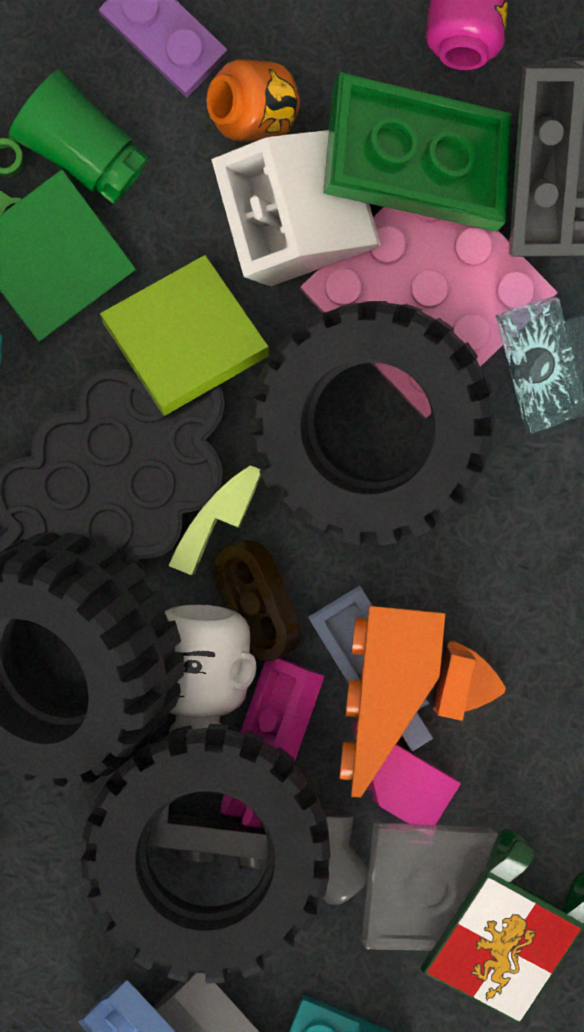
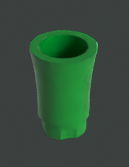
M61 69L49 75L34 91L18 113L8 133L10 139L40 154L70 174L91 192L97 190L112 204H116L130 189L150 160L147 154L132 144L133 139L94 106Z

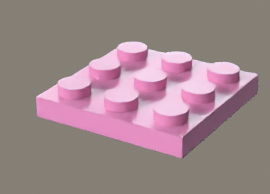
M383 207L373 217L381 247L317 270L300 287V290L322 313L339 308L340 306L367 301H387V303L408 304L421 308L423 313L435 319L441 318L454 328L453 332L464 343L468 342L478 355L477 361L480 366L506 342L502 338L504 334L499 328L503 327L507 330V334L510 337L513 336L512 327L510 331V329L506 328L507 325L500 323L496 316L497 314H500L502 317L507 315L510 322L514 321L515 327H518L519 330L529 320L524 308L527 304L534 312L532 314L535 315L539 308H541L539 305H544L545 302H548L558 293L524 257H512L509 254V241L499 231H491ZM371 363L424 419L432 413L424 391L411 376L394 366Z

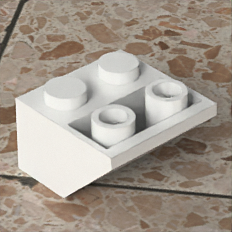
M329 130L266 137L211 159L242 273L245 278L268 286H274L381 247L369 203L323 194Z

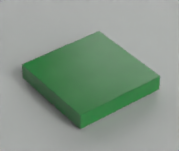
M60 170L0 215V292L38 341H41L136 270L63 170Z

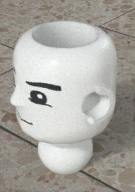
M183 605L170 608L165 611L168 621L175 620L181 642L175 646V652L183 653L184 676L177 682L180 684L181 693L176 707L169 712L176 715V720L171 725L169 734L173 729L189 725L192 726V729L208 728L209 724H221L219 722L221 715L229 714L241 706L246 697L247 687L252 683L255 676L256 661L254 656L249 653L250 629L247 621L236 611L224 607Z

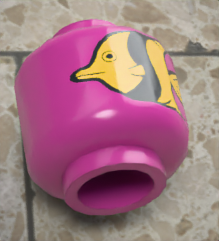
M429 0L426 27L428 47L440 58L443 64L450 68L458 70L480 68L487 61L496 57L504 46L508 12L507 0Z

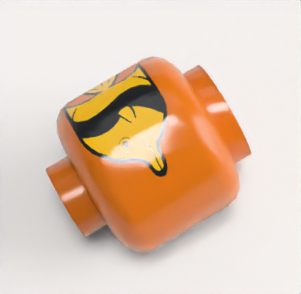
M239 59L227 63L211 81L206 99L210 118L214 121L218 130L224 137L237 142H256L266 137L286 135L292 128L300 107L298 89L293 76L283 65L271 61Z

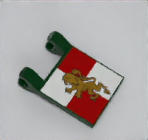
M506 829L497 837L486 868L420 969L423 974L521 1024L584 929V872L579 873L573 880L563 909L512 881L530 865L534 858V850L525 843L522 835L513 830Z

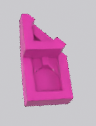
M357 719L352 726L354 737L356 736ZM397 742L367 789L372 792L373 801L380 807L430 835L461 783L443 770L408 751Z

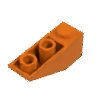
M368 605L367 618L355 617L352 654L363 655L361 680L349 679L346 717L357 718L355 743L343 741L340 779L351 780V797H362L439 679L445 613Z

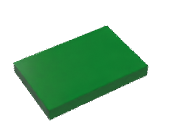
M340 72L333 82L323 194L497 232L505 224L512 113Z

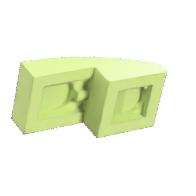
M250 465L232 477L211 497L194 518L180 540L169 564L170 567L189 575L195 574L217 519L240 528L261 478L259 472L261 469Z

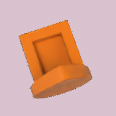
M450 640L446 643L433 709L438 716L463 721L464 712L490 703L503 695L506 688L497 673L484 658L469 647Z

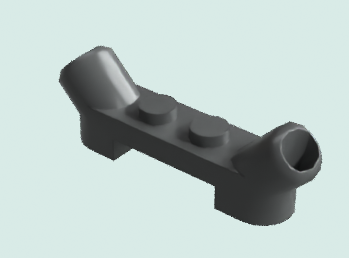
M173 802L162 810L152 825L148 839V854L157 847L178 849L177 857L195 862H211L214 860V854L238 856V864L241 866L266 869L269 847L264 828L245 826L238 821L171 814ZM324 807L328 823L331 858L329 859V882L325 897L322 898L328 904L340 905L365 886L368 880L369 867L350 845L354 814L345 810ZM84 840V852H85V850H86V841Z

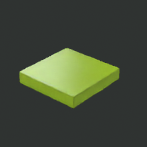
M206 255L100 313L104 326L163 416L269 357L268 345Z

